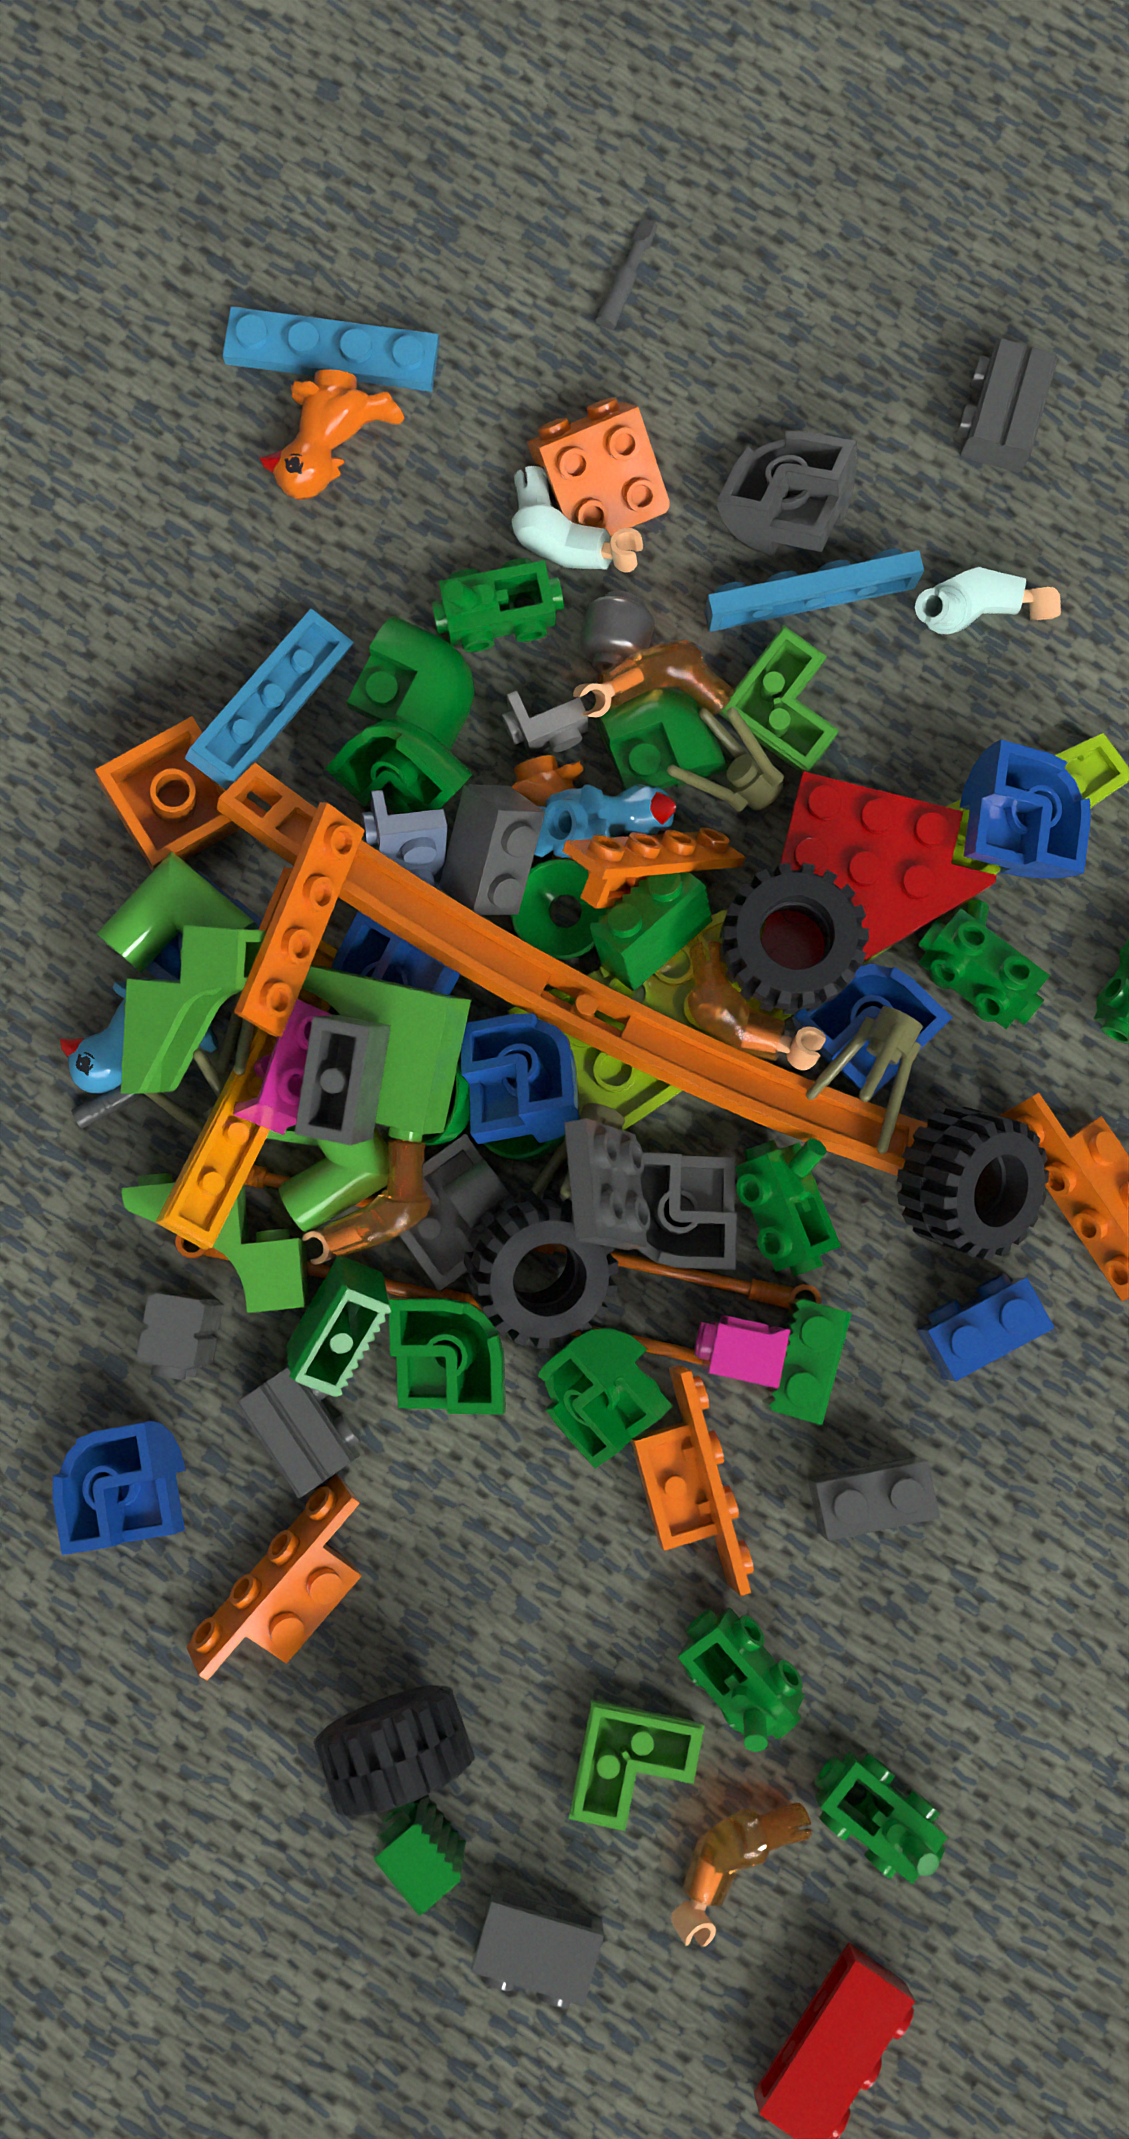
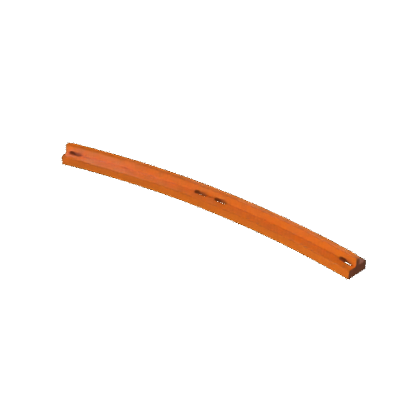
M255 762L218 798L217 804L218 811L293 866L317 810L316 807ZM250 791L272 808L266 812L247 798V794ZM363 840L360 841L339 893V898L457 973L530 1014L534 1013L537 1018L557 1026L559 1030L644 1073L730 1112L803 1142H806L809 1138L817 1139L825 1146L826 1151L898 1176V1169H903L905 1159L902 1158L906 1146L911 1147L914 1142L912 1135L919 1126L927 1127L926 1122L899 1113L886 1153H879L877 1151V1144L886 1108L870 1102H863L859 1098L828 1086L814 1100L807 1099L806 1092L815 1081L720 1042L597 982L488 921L406 870ZM548 984L575 998L573 1006L543 990L545 985ZM596 1010L625 1024L623 1031L594 1017L593 1015Z

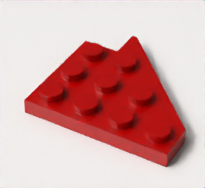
M803 771L779 864L790 863L791 870H799L802 863L815 865L814 874L823 876L826 870H829L838 875L833 883L840 889L844 888L847 884L856 893L851 899L854 907L862 904L866 913V917L861 922L862 928H869V941L863 946V952H866L863 962L987 890L995 883L997 876L951 864L964 811ZM796 911L776 912L765 919L760 940L766 954L775 963L788 969L801 970L813 967L819 962L824 953V939L819 927L812 919Z

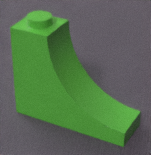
M311 964L302 989L328 1002L341 1016L391 1025L375 1123L390 1126L388 1136L411 1142H422L423 1134L444 1133L471 1000Z

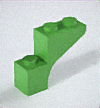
M183 925L180 981L168 979H127L126 1000L124 1004L125 1020L123 1057L121 1061V1093L172 1092L177 1089L193 1059L194 1051L198 1049L219 1007L229 997L243 991L267 931Z
M172 1174L138 1176V1186L122 1188V1200L125 1208L136 1215L156 1223L175 1184L172 1181ZM244 1183L213 1248L223 1253L237 1270L245 1292L247 1313L309 1307L311 1298L305 1241L299 1238L290 1239V1229L256 1232V1243H250Z

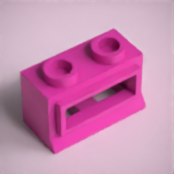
M298 999L296 1000L282 1037H277L272 1055H266L255 1062V1074L260 1079H263L258 1097L247 1102L237 1103L233 1115L282 1135H285L288 1127L296 1125L312 1020L315 1016L332 1014Z
M721 1315L720 1323L713 1321L710 1324L700 1323L694 1355L703 1359L701 1368L708 1373L779 1388L790 1330L775 1326L769 1328V1325Z

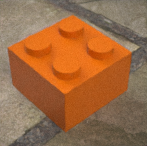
M193 716L95 769L100 787L152 872L172 851L185 861L241 829L240 826L217 810L218 798L226 790L185 759L189 748L202 734Z

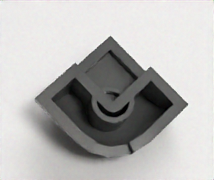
M785 431V439L765 444L755 451L747 447L736 461L717 499L718 511L724 525L737 539L752 549L771 556L774 555L779 543L822 552L833 526H842L849 508L857 469V441L806 431Z
M643 1153L644 1169L640 1174L642 1197L647 1202L650 1212V1226L646 1231L647 1247L637 1249L656 1263L677 1268L735 1270L737 1213L734 1212L735 1158Z

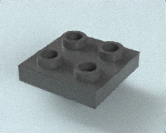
M586 1118L565 1122L576 1240L624 1250L647 1247L646 1231L650 1226V1212L647 1202L642 1197L640 1174L644 1169V1155L640 1144L636 1141V1135Z
M464 1134L374 1200L439 1291H442L468 1272L464 1265V1252H474V1248L469 1243L468 1238L472 1229L482 1232L485 1225L480 1218L487 1210L495 1216L502 1211L498 1202L507 1197L512 1199V1197L468 1136Z

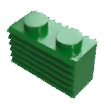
M689 872L648 875L647 880H639V887H631V894H623V901H616L613 908L607 909L606 915L598 916L597 923H590V931L601 966L631 991H635L713 921L710 916L712 914L709 911L711 907L708 905L709 900L706 898L708 894L705 892L706 887Z
M344 1256L336 1258L286 1345L288 1349L286 1352L288 1354L287 1359L289 1360L288 1365L290 1366L288 1371L291 1372L289 1377L293 1381L334 1397L343 1395L342 1387L348 1386L347 1378L353 1377L352 1369L359 1367L358 1360L364 1358L363 1351L370 1349L369 1342L375 1340L374 1333L381 1331L379 1324L386 1322L385 1314L391 1313L382 1272Z
M793 1299L788 1302L792 1310L785 1313L789 1321L782 1324L785 1329L790 1330L779 1388H766L765 1391L768 1397L763 1399L762 1402L766 1408L773 1412L823 1425L852 1313L804 1299Z
M423 1796L414 1802L412 1801L390 1809L383 1816L382 1821L385 1825L376 1834L380 1841L373 1858L418 1916L425 1913L460 1882L466 1841L458 1840L459 1832L451 1831L450 1822H443L444 1814L436 1813L437 1805L429 1804L430 1796Z

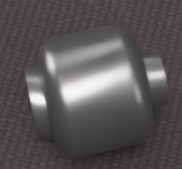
M625 591L608 592L604 597L595 599L588 606L580 635L579 649L584 657L592 662V668L596 672L606 676L618 677L624 671L632 668L637 669L645 663L655 619L646 608L644 600Z

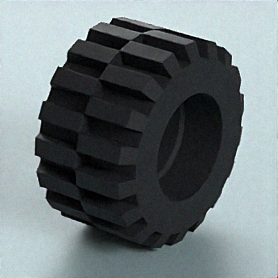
M784 863L778 864L772 873H768L767 869L757 873L750 884L745 883L737 892L721 926L719 939H722V945L719 953L721 962H726L728 967L725 973L731 984L737 982L742 990L739 994L748 1002L753 997L761 1002L759 1008L769 1012L774 1007L783 1009V1014H796L801 1009H806L807 1012L818 1009L823 1003L830 1002L838 996L852 981L866 956V952H863V946L869 941V928H862L861 922L866 917L863 905L854 907L851 899L856 893L848 884L840 889L833 883L838 875L829 870H826L823 876L814 874L815 865L802 863L799 870H791V864ZM780 911H796L812 919L819 927L824 939V953L819 962L813 967L801 970L788 969L775 963L766 954L760 940L762 923L769 915Z
M956 1106L945 1108L943 1114L936 1112L927 1120V1127L919 1126L912 1135L914 1142L911 1147L906 1146L902 1158L905 1159L903 1169H898L897 1182L902 1183V1189L897 1193L898 1205L905 1207L902 1216L906 1224L913 1226L912 1231L919 1237L972 1257L992 1259L994 1254L1002 1256L1010 1252L1012 1243L1019 1245L1026 1238L1028 1227H1034L1039 1218L1037 1215L1040 1205L1044 1206L1047 1194L1044 1193V1186L1049 1182V1170L1044 1169L1047 1155L1044 1148L1038 1147L1040 1138L1034 1131L1028 1130V1125L1020 1121L965 1106L962 1108Z
M533 1191L521 1192V1202L515 1204L510 1197L499 1201L498 1203L502 1211L495 1216L487 1210L480 1218L485 1225L482 1232L472 1229L468 1238L469 1243L474 1248V1252H464V1265L470 1272V1274L465 1275L468 1288L492 1325L502 1335L507 1332L514 1342L524 1346L530 1338L536 1348H549L551 1338H555L562 1346L572 1341L570 1333L579 1329L584 1334L593 1329L588 1321L595 1314L603 1319L609 1310L603 1300L605 1296L615 1297L618 1285L609 1277L619 1273L618 1261L610 1254L615 1250L614 1247L576 1240L572 1201L568 1198L563 1201L556 1193L544 1191L543 1197L540 1199ZM557 1243L566 1246V1265L555 1283L538 1292L525 1293L514 1290V1272L519 1261L526 1253L543 1244Z
M439 1685L417 1687L365 1705L332 1722L313 1742L336 1813L346 1816L375 1814L417 1800L455 1780L475 1759L451 1687Z

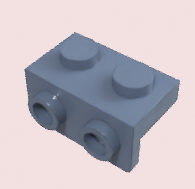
M383 790L371 791L370 812L361 813L362 828L365 830L363 834L364 842L438 890L441 889L439 884L445 863L447 823L444 809L387 815Z

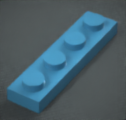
M231 307L223 359L225 364L311 376H314L315 372L320 370H341L355 375L357 382L432 392L440 341L439 334Z
M889 549L875 554L871 557L870 561L850 565L848 560H837L821 566L818 572L798 576L796 571H784L772 575L765 583L746 586L744 582L728 583L718 587L713 594H708L704 611L708 630L712 632L915 589L924 572V567L919 550L902 554L900 549Z
M310 609L193 743L185 759L227 790L254 762L256 763L339 664L354 642L317 612Z

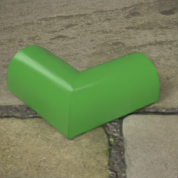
M783 625L719 709L720 716L731 723L727 717V710L731 707L737 709L760 745L800 774L803 771L810 773L832 744L839 730L798 701L797 698L823 665L827 656Z
M172 851L96 934L142 973L178 932L183 935V925L255 930L258 925Z
M375 1126L373 1139L354 1145L314 1138L326 1157L279 1186V1193L292 1219L302 1231L307 1233L319 1228L404 1176L405 1172Z
M591 1699L569 1819L626 1831L637 1772L694 1784L704 1723Z

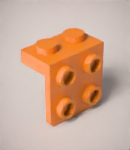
M616 397L604 399L586 408L587 417L570 424L567 417L551 421L537 429L539 437L527 441L534 462L545 468L560 512L573 523L603 528L612 536L620 529L634 527L666 513L669 509V498L638 406L626 402L618 403Z

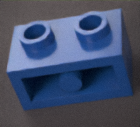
M1006 1273L1000 1274L976 1287L979 1294L978 1297L961 1306L957 1299H954L927 1314L930 1322L916 1330L943 1379L956 1382L1055 1328L1027 1277L1009 1279Z

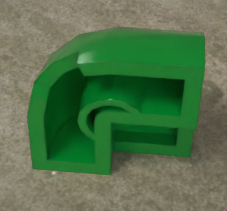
M392 616L380 628L369 646L371 655L346 702L350 710L377 723L386 719L413 723L433 734L451 751L470 713L475 696L472 670L463 655L444 639L397 616Z
M669 684L640 686L611 697V705L608 711L602 716L593 717L608 757L611 756L623 790L637 784L653 785L661 789L675 784L677 788L687 785L667 773V768L670 765L678 766L703 778L728 770L716 736L699 716V711L703 708L692 694ZM596 703L591 704L590 710L595 706Z
M392 719L378 722L354 735L325 768L364 807L371 801V791L383 790L385 805L395 814L439 810L473 775L433 734L413 723Z
M449 1298L389 1299L391 1313H389L390 1356H396L398 1408L447 1409V1414L503 1415L506 1412L504 1348L499 1331L492 1325L481 1309L471 1303Z
M612 1328L591 1329L575 1338L545 1363L538 1374V1377L545 1381L546 1389L552 1401L545 1410L557 1427L594 1469L620 1452L635 1436L660 1420L672 1407V1404L661 1393L658 1384L650 1376L644 1374L634 1363L648 1349L631 1335Z

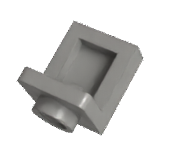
M514 691L507 694L509 712L502 714L505 728L514 745L523 742L529 756L549 747L552 748L553 752L567 750L578 744L582 740L581 734L588 731V717L582 716V713L586 710L580 697L529 718L518 692Z

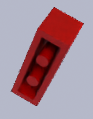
M848 1942L754 2090L759 2114L793 2139H838L847 2126L850 2117L849 2107L860 2089L868 2090L878 2077L882 2066L881 2055L892 2038L896 2040L901 2038L912 2021L914 2015V2008L912 2006L915 2000L906 1982Z

